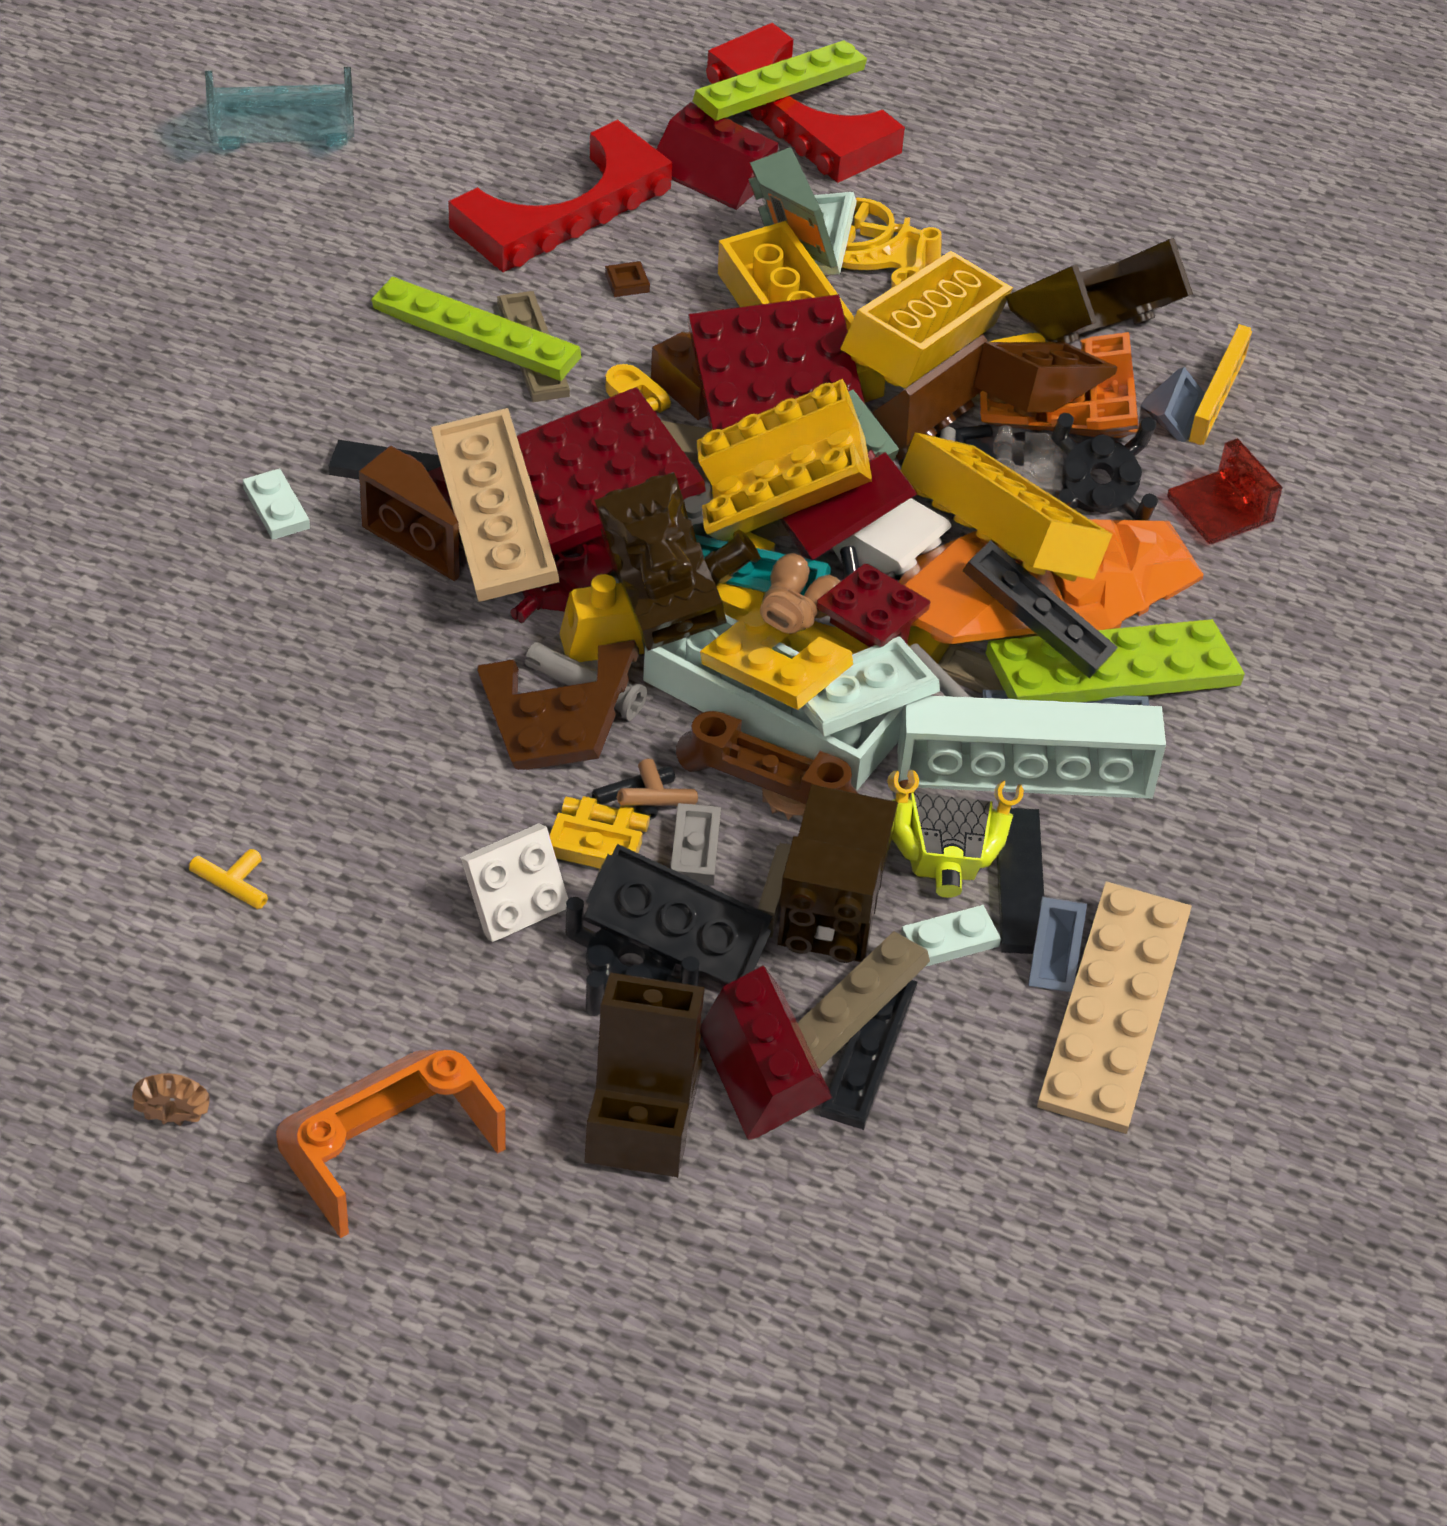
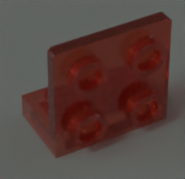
M1237 438L1225 443L1217 472L1170 488L1167 497L1208 544H1214L1273 522L1283 487Z

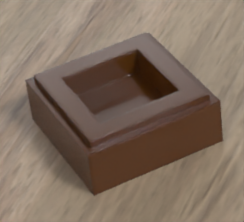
M641 261L605 266V275L614 297L650 292V283Z

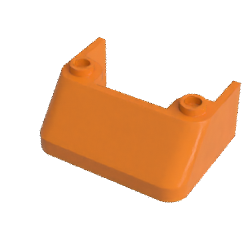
M453 1050L415 1051L288 1116L279 1124L276 1138L280 1153L340 1238L349 1234L346 1193L324 1163L339 1155L343 1151L346 1141L437 1093L443 1095L453 1094L498 1154L506 1150L505 1108L463 1054Z

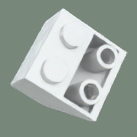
M910 498L834 546L833 550L842 563L840 549L846 546L856 547L859 567L863 564H869L886 575L893 571L896 575H900L917 564L915 557L920 553L925 554L942 543L940 536L949 530L952 525L948 519Z

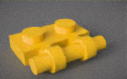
M566 796L562 806V813L558 812L549 835L557 859L600 869L607 854L612 855L617 844L639 853L642 844V832H647L650 816L634 812V807L620 805L619 808L597 804V799L583 796L580 800Z

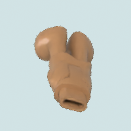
M795 553L786 554L779 558L772 568L770 576L771 586L763 596L760 607L761 616L765 622L781 632L792 634L804 631L814 624V618L828 616L817 609V600L841 581L831 575L820 576L812 582L803 596L800 593L808 581L810 572L808 562L801 555Z

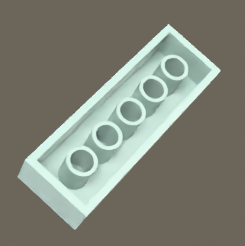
M725 615L727 623L649 651H647L645 646L643 681L702 712L717 711L742 720L741 732L812 760L815 759L819 751L844 760L851 767V784L856 791L898 743L904 706L824 737L801 708L799 710L794 709L702 665L700 651L737 622V620ZM780 642L772 648V650L791 659L799 653Z
M930 695L903 707L897 747L898 783L901 780H908V770H914L919 777L917 788L994 791L997 784L1005 781L1002 792H1016L1018 784H1021L1024 793L1153 799L1166 747L1162 706Z

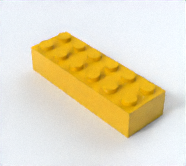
M786 221L719 240L718 275L740 307L837 295L833 286ZM840 298L847 330H849L854 316ZM855 362L864 403L883 397L885 389L883 375L870 367H865Z
M950 251L858 309L840 349L851 355L852 360L857 364L870 367L882 374L888 383L907 388L992 328L1006 304L1005 296L1011 293L1013 287Z
M914 433L900 471L913 486L917 495L933 499L931 504L933 507L955 514L953 520L963 526L977 529V537L988 542L991 540L993 543L999 544V548L1010 557L1023 560L1022 567L1030 572L1045 575L1046 571L1049 570L1069 581H1075L1077 576L1094 580L1113 535L1112 533L976 446Z

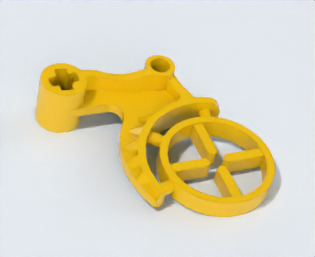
M856 198L855 211L857 213L854 216V226L851 225L842 268L853 270L897 268L891 276V288L941 257L942 234L939 229L934 227H927L922 230L910 226V217H905L904 224L894 223L893 213L882 203L866 198ZM868 214H872L881 218L887 226L864 221ZM859 228L860 235L874 238L864 242H853L856 238V229Z

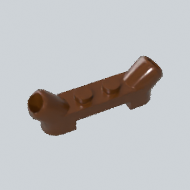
M706 711L699 714L692 722L691 731L681 736L676 746L678 761L689 772H697L712 767L805 805L811 784L859 794L851 784V767L844 760L819 751L815 759L812 760L741 732L742 720L722 712Z

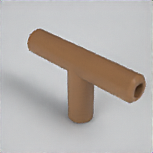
M649 758L643 759L638 764L645 788H621L617 793L619 804L624 806H678V803L696 805L698 802V793L695 789L664 788L655 762Z

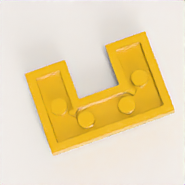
M756 607L700 651L702 665L797 710L853 665L852 651L820 636L792 659L772 650L789 633L781 632L765 622L761 616L760 609Z

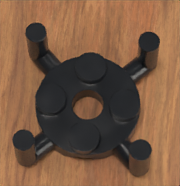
M1069 413L1060 414L1052 433V440L1067 454L1062 469L1063 490L1060 491L1057 499L1074 510L1078 507L1089 512L1111 513L1124 509L1135 520H1150L1158 499L1151 493L1145 494L1140 503L1134 498L1142 476V468L1135 456L1148 445L1156 428L1155 420L1150 417L1142 419L1135 436L1125 445L1104 434L1077 443L1069 435L1074 422L1073 416ZM1095 469L1105 470L1110 475L1111 481L1106 484L1097 483L1092 479L1090 472Z
M571 897L566 901V936L587 948L586 965L589 975L586 978L585 1007L588 1014L592 1016L600 1014L601 1002L609 973L698 986L700 962L696 957L688 956L682 960L681 976L675 974L676 963L603 929L594 932L584 927V920H582L584 916V901L579 897ZM633 953L639 955L644 961L641 964L626 966L619 961V958L625 954Z

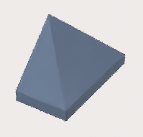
M1182 367L1144 399L1141 407L1176 440L1185 442L1205 393L1186 368Z
M1042 896L1028 986L1072 992L1076 978L1087 903Z

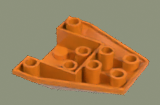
M977 531L915 557L917 564L906 571L899 580L901 584L930 600L929 610L914 621L911 626H917L931 633V637L938 642L957 644L1036 634L963 572L968 561L988 543V541L976 536ZM1012 558L1022 566L1023 560ZM1047 570L1045 575L1028 571L1064 601L1051 571Z

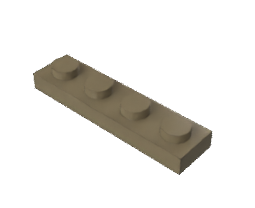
M893 931L798 1022L819 1069L930 962L927 949Z

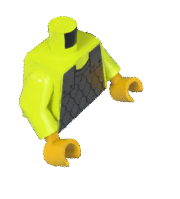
M908 770V784L903 789L898 783L899 772H891L887 783L890 790L896 793L895 799L891 801L898 802L892 840L903 856L910 860L912 872L915 875L936 879L937 895L945 898L960 895L962 893V880H974L979 869L989 867L1005 846L1013 818L1010 809L1012 805L1021 801L1024 793L1022 785L1018 784L1015 797L1008 801L1002 795L1005 781L997 784L994 789V795L999 804L997 809H992L993 801L912 793L919 785L918 774L914 770Z

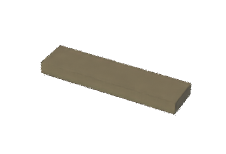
M534 291L497 296V305L503 318L550 335ZM520 366L532 402L570 397V388L566 377L559 381Z

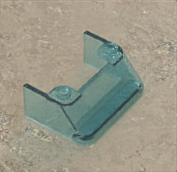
M344 67V84L216 88L213 72L205 71L208 130L211 142L218 143L220 149L240 148V143L326 140V145L341 146L347 145V140L354 137L351 67Z

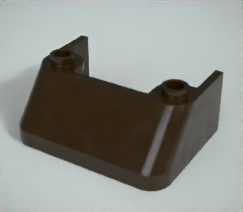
M1171 238L1119 262L1080 272L1078 264L1072 265L1005 297L1010 311L1034 331L1042 335L1048 342L1057 341L1071 344L1079 341V334L1129 319H1133L1134 325L1155 318V310L1191 296L1193 292L1175 239Z

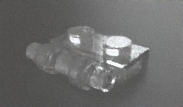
M1010 426L999 427L998 435L993 440V452L997 455L996 460L1055 498H1058L1062 490L1063 450L1053 442L1052 434L1025 431L1023 441H1017L1013 436V429ZM1012 457L1022 458V466L1015 465Z

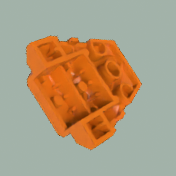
M1129 332L1093 336L1080 340V350L1117 366L1115 375L1054 412H1037L1035 417L1024 416L1014 412V406L1009 403L1003 404L991 401L987 398L988 393L982 391L980 392L981 421L996 426L1053 431L1059 415L1069 413L1074 418L1069 434L1090 437L1104 434L1114 438L1136 434L1139 424Z
M1090 519L1113 534L1094 580L1077 576L1075 581H1069L1055 575L1051 571L1057 586L1062 592L1061 596L1064 602L1097 630L1120 628L1122 621L1134 614L1141 616L1149 611L1151 604L1162 598L1165 600L1170 599L1202 580L1204 576L1171 522L1158 520Z

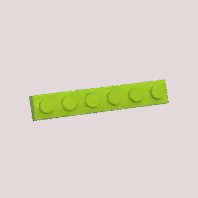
M843 40L696 89L692 102L717 121L862 71L865 68L867 57L856 50L851 43Z
M393 276L371 299L374 309L403 322L562 381L582 358L580 346Z

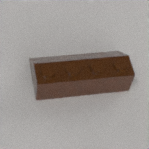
M983 334L872 412L899 448L896 455L898 461L906 457L915 432L934 436L955 421L956 418L975 406L971 399L982 392V390L974 387L984 343L987 342Z

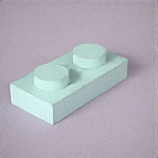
M280 468L243 479V489L272 540L310 529L309 518Z
M984 905L912 923L901 928L902 936L928 950L930 962L926 966L997 948L1000 946L1001 937Z

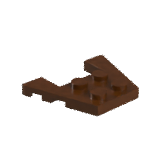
M635 640L598 645L597 681L521 694H518L519 669L514 659L478 665L477 671L515 769L530 770L599 759L616 715L614 710L619 694L625 692L629 682L627 673L632 662H636L639 656V648Z

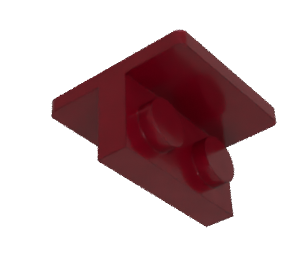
M863 564L817 600L816 607L821 612L830 616V624L868 647L875 645L883 647L898 636L908 644L911 624L929 610L931 602L873 566Z

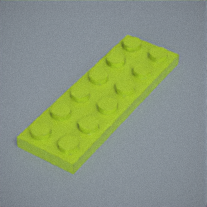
M1213 619L1098 630L1118 648L1090 679L1040 636L988 641L985 652L1008 699L1089 702L1123 695L1146 696L1241 686L1245 675Z

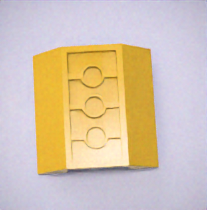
M843 379L834 383L822 384L816 387L813 392L796 399H786L770 410L760 414L748 415L739 423L722 430H712L704 435L703 438L697 440L698 462L712 485L713 499L709 503L702 505L704 530L707 535L721 541L734 538L733 533L738 529L747 533L872 481L865 436Z

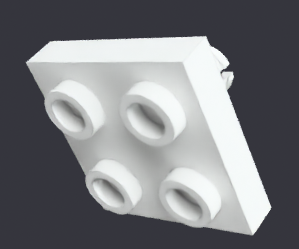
M538 823L460 857L483 932L491 942L566 910L568 896L546 826Z

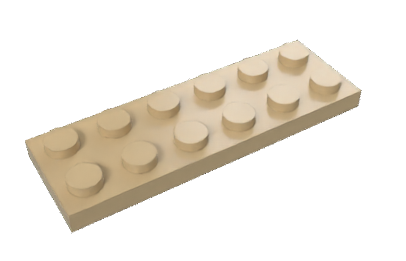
M506 408L431 427L453 512L459 522V533L478 602L559 582L555 561L509 409Z
M1105 882L1039 1096L1037 1108L1127 1134L1192 905Z

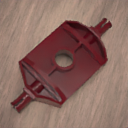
M602 535L553 555L559 582L522 591L524 599L515 608L511 609L512 618L518 619L520 623H524L536 609L539 610L541 608L565 612L569 593L572 590L591 587V581L597 575H609L614 569L607 554ZM575 553H578V554L581 555L580 557H577V558H567V557L563 556V555H572V554H575Z

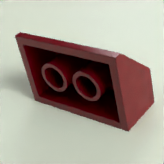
M690 102L670 119L656 150L672 161V180L737 210L754 195L748 180L754 177L750 163L777 153L778 142L743 127L730 119L723 118L715 121L696 104Z
M872 449L867 451L872 476L871 482L780 519L803 557L814 560L917 494L913 486L886 452L874 454Z
M762 965L725 985L701 1023L700 1033L746 1138L751 1140L831 1099L832 1096L782 989L766 967Z

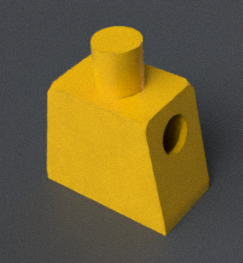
M600 574L592 579L591 587L574 589L569 593L559 632L565 656L578 662L598 660V645L635 640L639 648V654H644L641 633L621 583L616 584V580L610 575Z

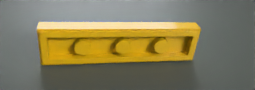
M1238 325L1194 416L1189 442L1204 445L1246 358L1252 335L1250 327Z

